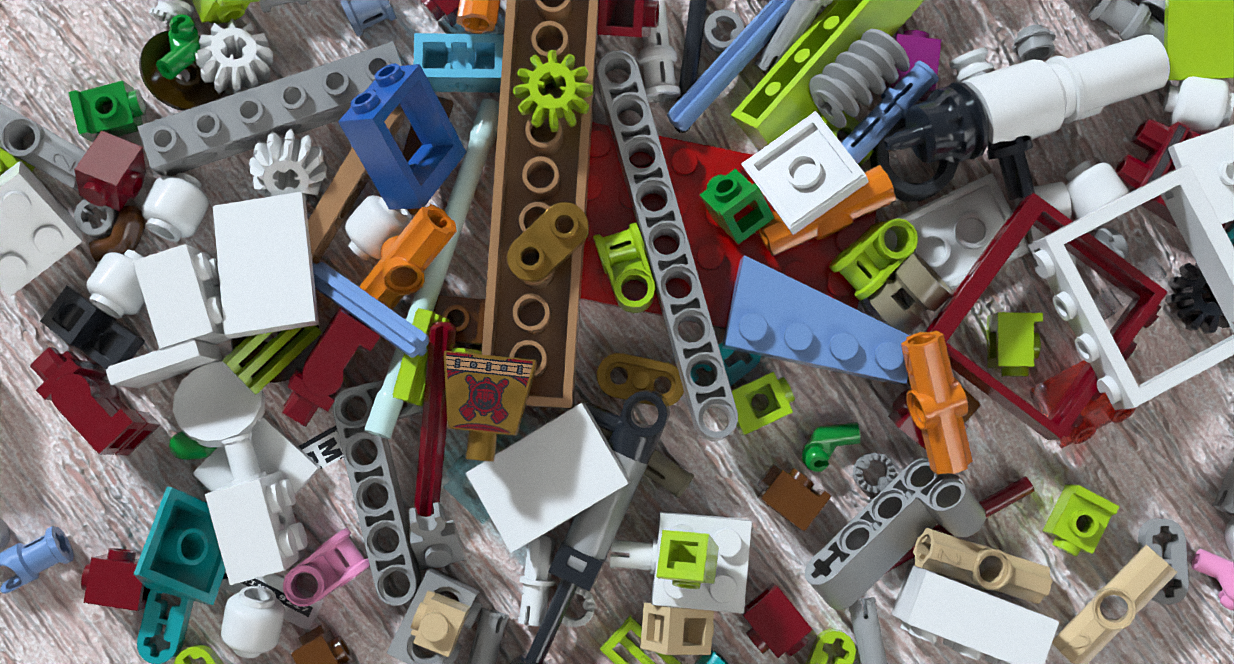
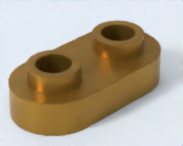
M562 202L553 205L511 244L508 250L507 261L513 274L518 279L528 283L539 282L547 278L586 240L589 225L583 210L575 204ZM561 218H569L573 221L574 227L569 233L564 234L557 231L556 224ZM530 249L536 250L539 253V261L532 266L525 265L522 262L524 252Z
M614 353L604 358L597 370V381L604 393L614 398L627 400L639 391H655L654 381L659 377H665L670 381L671 387L669 392L661 394L665 397L669 406L678 402L684 393L678 368L669 363L624 353ZM615 368H623L627 372L628 378L625 383L618 385L612 382L610 374ZM646 400L638 402L641 404L655 406L652 402Z

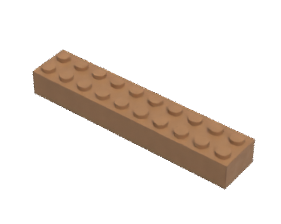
M599 0L506 1L482 355L536 360V371L526 406L574 408L584 243L547 278L535 283H528L518 279L508 265L507 255L511 244L553 205L562 202L572 203L580 207L586 215L598 43ZM550 50L556 51L558 63L560 64L568 54L575 57L573 70L585 66L589 76L582 83H588L593 86V95L582 98L589 104L588 113L584 114L572 110L577 124L570 127L564 117L559 118V129L556 132L551 131L549 118L547 117L540 127H534L531 123L534 112L528 115H521L518 106L525 99L517 98L513 93L515 86L525 84L518 78V70L526 68L533 72L534 69L530 61V57L533 55H537L542 64L549 63L547 55ZM552 83L545 86L546 93L551 94L555 99L562 96L561 89L555 88ZM561 218L556 224L557 231L564 234L569 233L574 227L573 221L569 218ZM527 250L522 256V262L528 266L535 265L539 261V253L536 250Z

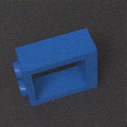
M396 63L389 64L375 74V80L365 92L357 95L351 101L350 109L342 116L338 123L388 209L425 207L467 152L421 65L399 66ZM399 103L422 143L408 163L384 122Z

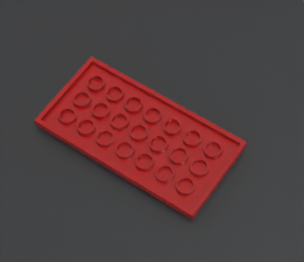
M592 122L586 211L589 231L584 241L581 300L619 307L608 275L603 270L593 236L600 234L602 237H606L629 229V224L635 223L636 220L609 125ZM658 135L713 327L726 329L738 267L744 255L856 310L858 309L859 300L854 296L856 290L839 271L834 273L829 265L839 253L854 243L874 224L876 211L853 220L854 223L830 236L819 240L815 237L772 257L760 236L759 230L740 244H737L712 219L700 197V194L706 190L708 182L717 175L726 176L734 169H737L753 185V180L742 166V163L753 155ZM636 152L629 158L631 164L640 169L647 168L654 163L652 157L645 152ZM655 193L648 194L641 200L643 207L652 212L660 211L666 206L665 200ZM765 198V200H766V202H767V204H768V206H769L771 212H772V213L775 212V210L773 209V207L770 205V203H769V202L767 201V199ZM747 205L733 215L735 221L738 222L753 211V209ZM660 236L653 242L655 249L664 255H670L678 249L676 241L669 236ZM673 278L665 285L668 294L674 298H684L690 294V287L683 279ZM630 280L625 283L621 292L628 300L639 301L645 297L648 290L641 281ZM655 290L653 303L643 313L663 316Z

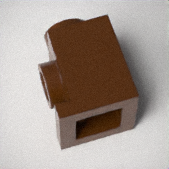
M439 295L433 312L449 319V316L454 311L464 313V323L456 327L455 343L482 346L486 299Z
M774 464L770 466L757 484L763 489L757 498L803 532L806 531L832 497L825 490L818 489L815 494L810 490L814 483L795 468H792L788 474Z
M322 624L298 637L302 646L290 653L296 664H349L348 661L352 659L351 652L343 638L339 635L334 637L331 630L326 632Z

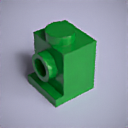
M123 80L81 92L78 90L68 92L78 133L92 143L101 130L119 137L138 132L137 126L143 125L141 116L146 115L143 97L138 89L134 90L133 87ZM113 103L112 110L104 114L103 105Z
M734 169L726 176L717 175L708 182L706 190L700 194L712 219L737 244H740L774 219L760 188L755 183L752 185L737 169ZM749 205L753 211L736 222L733 215Z

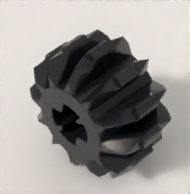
M1191 263L1180 266L1181 277L1175 276L1168 281L1169 285L1177 293L1167 295L1165 301L1168 303L1177 302L1179 307L1172 313L1171 317L1175 320L1186 317L1185 329L1189 331L1197 330L1201 327L1205 334L1216 332L1218 326L1229 328L1230 325L1197 263H1195V266ZM1203 289H1207L1211 297L1206 298V301H1209V303H1205L1202 298V294L1207 293Z

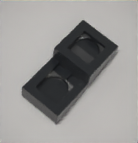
M67 285L40 320V322L69 345L82 350L104 369L132 359L145 342L143 338L119 320L95 307L88 298Z

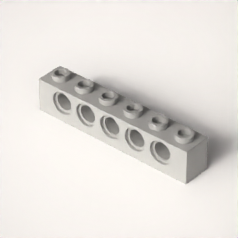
M393 41L137 126L150 168L162 176H173L177 173L254 149L259 140L267 142L268 135L272 131L284 138L290 129L296 135L338 121L350 109L351 101L357 95L365 92L375 80V74L381 68L394 63L399 64V66H405L402 56Z

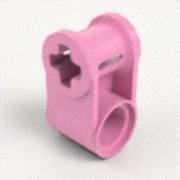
M348 527L324 542L314 551L315 553L291 569L285 576L283 592L292 604L300 607L312 605L325 598L338 587H343L370 567L368 558L364 559L349 538L351 532ZM302 572L311 573L318 582L317 591L312 597L304 596L298 591L297 579Z

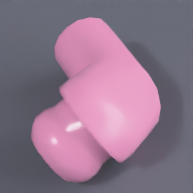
M1199 549L1192 559V569L1217 579L1223 589L1219 593L1220 603L1225 608L1234 611V562Z

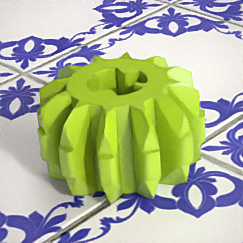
M550 50L547 55L549 63L542 64L540 58L537 55H533L530 57V61L534 71L532 72L526 68L518 70V78L525 84L515 86L513 93L515 97L525 99L518 106L521 115H528L534 112L531 120L534 127H540L547 117L549 118L551 131L556 132L559 129V118L564 117L570 127L577 124L572 110L584 114L588 113L589 104L582 98L593 95V86L588 83H582L589 76L585 66L573 70L575 65V57L568 54L560 64L558 63L556 51ZM552 83L555 88L561 89L562 96L555 99L551 94L546 93L545 86Z

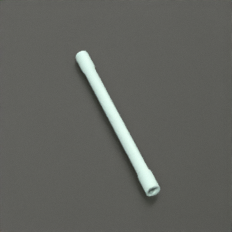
M482 99L470 132L467 153L464 155L445 209L446 214L455 221L457 232L424 271L425 282L422 288L415 293L406 318L411 324L418 308L429 311L434 310L490 148L494 145L497 138L498 101L492 99ZM397 347L382 388L376 395L364 431L385 439H391L403 405L402 400L393 398L392 395L404 352Z

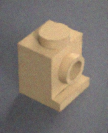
M428 590L423 602H420L410 627L412 629L411 635L416 636L413 644L449 657L455 649L471 606Z
M644 603L640 648L665 655H711L712 637L714 635V611Z

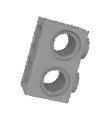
M430 568L427 570L387 654L407 664H454L462 645L456 643L455 649L449 657L439 653L434 655L422 653L418 646L413 644L416 637L411 635L412 629L410 627L413 618L428 590L438 594L443 591H450L458 597L461 603L471 606L464 623V627L471 629L482 607V604L475 601L480 590L436 568Z

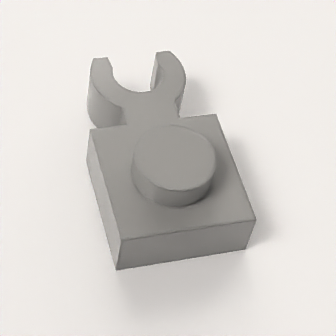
M439 502L433 503L434 514L428 517L418 515L416 508H410L409 510L410 544L421 570L440 568L451 563L464 561L463 545L454 520L445 522L444 508Z

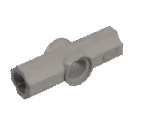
M0 103V147L9 154L26 161L78 191L74 169L86 151ZM34 132L35 140L33 145L23 150L22 142L24 137Z

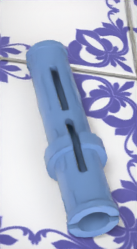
M917 61L914 64L915 66L893 89L888 87L881 94L882 101L841 143L857 164L901 118L906 119L908 108L913 106L933 84L939 81L937 74L927 64Z

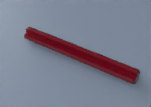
M433 322L429 335L430 342L428 346L414 508H416L418 515L422 517L433 515V503H440L447 431L444 351H452L455 346L456 335L455 325L448 322Z

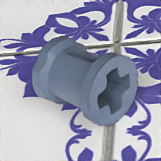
M389 0L340 1L357 37L364 34V29L385 19L390 21L397 19Z

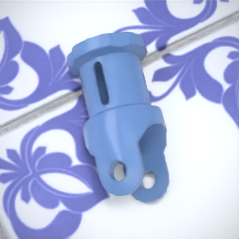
M51 526L46 529L45 535L26 545L18 543L1 552L0 566L3 565L11 568L17 575L5 581L0 588V592L3 594L9 593L38 579L40 572L59 562L67 564L73 561V549L65 533L59 527Z

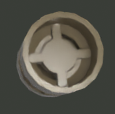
M913 252L895 269L896 277L894 279L888 278L878 290L867 298L874 309L891 327L909 335L924 322L923 312L926 310L935 312L953 296V292L937 272L922 257ZM903 288L916 301L912 306H909L898 294Z

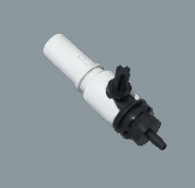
M1142 35L1071 58L1054 56L1045 62L1032 59L961 82L956 81L947 87L933 91L925 102L908 108L905 120L906 130L896 132L893 136L885 138L884 147L889 152L911 147L915 155L924 163H932L941 159L953 163H959L967 159L973 160L982 156L986 148H988V159L999 160L1009 200L1025 198L1035 193L1025 151L1033 148L1032 139L1057 131L1062 123L1069 124L1099 114L1104 106L1165 86L1170 73L1169 58L1164 46L1153 35Z

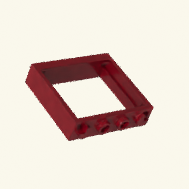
M1032 193L1019 202L954 290L953 296L946 301L924 332L938 331L944 334L950 365L954 371L1045 439L1058 440L1062 439L1063 436L1067 438L1075 427L1081 425L1084 416L1080 414L1089 400L1095 401L1103 394L1099 393L1097 388V381L1099 379L1090 363L1087 362L1051 413L1046 417L947 343L1032 225L1045 235H1049L1073 222L1036 193ZM1087 232L1065 243L1064 246L1068 252L1133 299L1110 330L1116 345L1126 361L1137 346V343L1133 341L1142 327H1150L1159 317L1156 315L1161 309L1159 304L1168 291Z

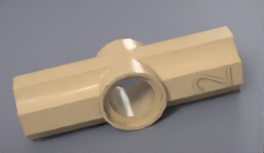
M926 528L923 534L917 537L913 550L915 566L1035 604H1040L1041 600L1049 595L1053 582L1050 577V567L929 528ZM986 559V567L983 573L980 574V564Z
M1146 544L1106 586L1096 592L1093 599L1053 639L1052 644L1072 664H1088L1122 629L1132 623L1135 615L1178 572ZM1111 595L1120 596L1127 603V611L1120 618L1112 619L1106 617L1100 610V605L1104 598Z

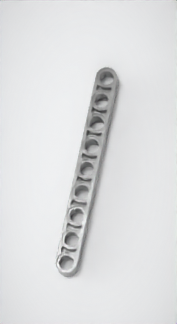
M612 50L600 59L598 65V89L635 220L647 252V261L654 279L656 294L694 428L703 439L711 442L720 441L729 436L736 428L738 422L736 405L638 64L635 58L628 52ZM621 69L629 75V79L623 83L615 84L610 82L606 75L611 70ZM626 110H632L637 112L642 120L634 126H627L622 124L617 117ZM636 152H645L652 157L654 163L647 168L640 169L632 165L629 158ZM655 193L665 200L666 206L660 211L652 212L643 207L641 200L644 196ZM660 236H669L676 241L678 249L670 255H664L655 249L653 242ZM673 278L683 279L690 287V294L684 298H674L668 294L665 286L666 283ZM685 321L696 322L702 329L703 337L697 342L690 343L684 341L678 333V326ZM698 364L708 365L715 373L714 383L708 387L698 386L691 378V369ZM716 407L725 412L728 423L724 430L715 432L705 426L703 414L709 408Z

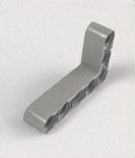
M385 379L348 388L340 392L333 403V415L376 592L379 598L386 604L398 606L414 598L422 582L418 561L410 544V527L389 441L364 431L376 395L384 383ZM356 396L362 397L367 404V412L359 421H353L347 414L348 402ZM409 403L406 408L400 410L397 420L420 415L423 413V407ZM366 439L373 441L378 449L376 460L369 465L363 464L357 456L359 444ZM374 483L382 484L388 491V501L382 508L372 506L367 497L368 490ZM383 527H390L397 532L399 544L395 551H386L380 547L378 534ZM393 571L402 572L408 577L410 588L407 594L398 595L390 589L388 579Z

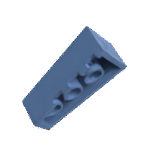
M745 255L742 257L738 267L722 348L895 385L907 384L908 379L901 343L910 335Z

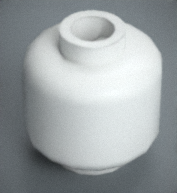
M1188 77L1185 80H1180L1178 87L1171 85L1168 87L1163 111L1171 113V125L1180 122L1189 127L1190 131L1204 135L1218 130L1219 127H1227L1234 107V93L1229 92L1228 84L1222 79Z
M1087 160L1065 175L1069 181L1066 188L1070 195L1071 213L1076 220L1129 193L1126 185L1108 163H1098L1091 166ZM1106 222V223H1104V224H1102V225H1100V226H1098V227H1096V228L1098 229V228L1102 227L1103 225L1107 224L1108 222Z
M177 173L176 177L162 176L157 178L142 205V215L147 220L146 227L159 237L174 242L179 241L181 237L188 238L193 236L197 232L209 206L208 197L200 190L202 184L196 178L185 173Z
M368 196L345 222V230L350 238L347 244L357 256L364 260H368L370 257L380 260L383 243L391 237L399 236L409 224L408 220L411 218V215L407 209L389 210L382 197Z
M127 250L124 255L115 252L105 254L87 281V290L91 294L89 301L101 311L118 319L123 314H137L145 301L133 261L143 258V256L131 250Z
M245 587L240 590V593H236L227 600L221 638L227 646L234 649L237 655L245 658L258 657L261 653L268 652L278 645L285 607L276 598L273 591L264 587Z

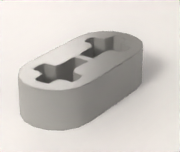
M1154 518L1145 522L1140 528L1138 547L1140 551L1147 544L1162 557L1161 545L1153 543V535L1160 534V527H1162L1164 533L1171 535V541L1163 544V559L1178 572L1173 577L1174 586L1167 587L1166 595L1164 590H1160L1151 599L1158 603L1171 605L1184 599L1188 592L1189 577L1186 537L1181 526L1173 520Z

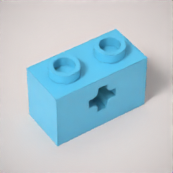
M414 33L413 65H421L434 92L500 93L504 34Z

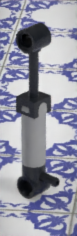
M643 390L630 396L624 403L620 416L590 402L585 403L597 425L612 432L608 444L631 483L574 516L565 539L561 542L548 571L561 578L560 583L528 653L514 658L510 664H546L544 661L577 587L590 592L607 558L608 551L669 420V404L665 397L657 391ZM650 401L658 409V419L653 425H642L636 420L634 409L638 402Z

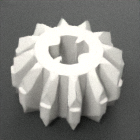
M233 19L230 20L226 29L214 23L211 28V35H201L199 39L200 50H197L195 54L196 65L201 68V78L205 83L214 82L215 90L218 94L228 87L232 88L233 94L241 92V88L251 89L257 87L258 81H267L270 77L269 66L273 63V52L270 48H267L268 39L265 33L254 34V27L251 22L242 29L237 28V24Z
M292 129L286 133L284 138L272 131L268 135L267 142L258 141L254 148L253 158H250L249 170L250 174L254 175L252 181L254 189H266V197L302 192L305 199L308 200V194L318 195L327 172V166L323 161L324 153L322 147H311L312 140L309 134L299 140L295 138Z

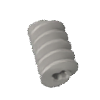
M870 29L862 35L861 40L853 42L848 51L840 53L835 63L826 65L822 74L811 78L809 89L813 101L831 124L842 128L847 122L843 112L851 117H856L860 111L856 101L865 106L871 104L873 98L870 90L876 94H882L886 88L884 80L889 83H895L899 77L897 69L902 72L909 70V58L904 48L889 34L881 30Z

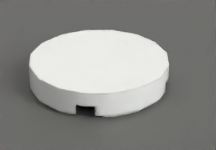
M223 361L211 362L196 368L182 380L174 394L173 413L179 428L188 438L190 437L192 440L197 441L198 444L209 448L225 447L222 440L252 433L251 428L255 426L257 420L260 422L264 415L266 397L263 390L255 395Z

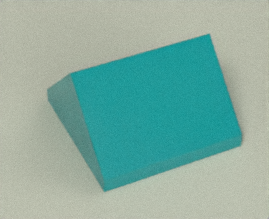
M166 487L133 575L146 588L207 605H214L226 569L208 504L173 487Z

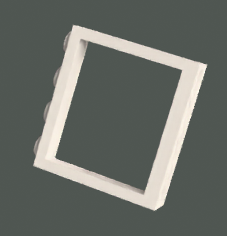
M1190 164L1169 172L1028 245L1039 265L1034 269L1040 277L1047 280L1055 295L1053 303L1056 311L1062 319L1069 322L1077 337L1075 338V346L1078 353L1086 362L1091 364L1099 379L1097 381L1099 393L1105 392L1114 410L1135 408L1234 355V335L1138 385L1064 246L1065 243L1161 195L1234 332V247Z

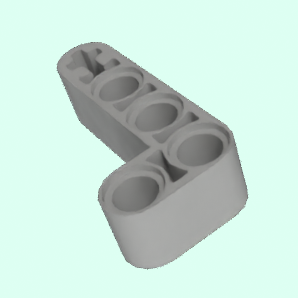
M928 457L920 458L907 466L808 562L805 569V578L831 608L836 610L848 608L915 546L917 537L921 536L926 528L932 529L938 523L956 537H967L976 533L983 526L986 519L985 510L958 476L950 473L937 475L930 469Z

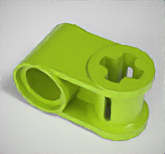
M900 218L876 222L854 243L839 253L830 263L829 267L834 273L839 271L856 290L854 296L859 301L864 300L878 290L886 282L889 275L914 252L918 243L917 231L910 222ZM888 229H891L897 236V245L893 251L886 247L884 241L885 233Z
M637 223L629 224V229L606 237H602L600 234L593 236L603 270L608 275L619 307L630 313H641L648 309L653 303L655 284ZM630 280L641 281L647 287V294L639 301L628 300L621 292L625 283Z

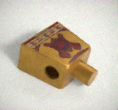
M444 351L448 428L469 431L466 459L494 462L497 434H518L536 371V360Z

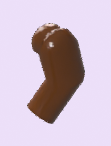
M134 205L124 206L121 211H118V217L116 218L111 235L89 242L90 253L95 262H100L107 253L115 252L124 255L127 250L134 251L138 247L145 229V218L138 207Z

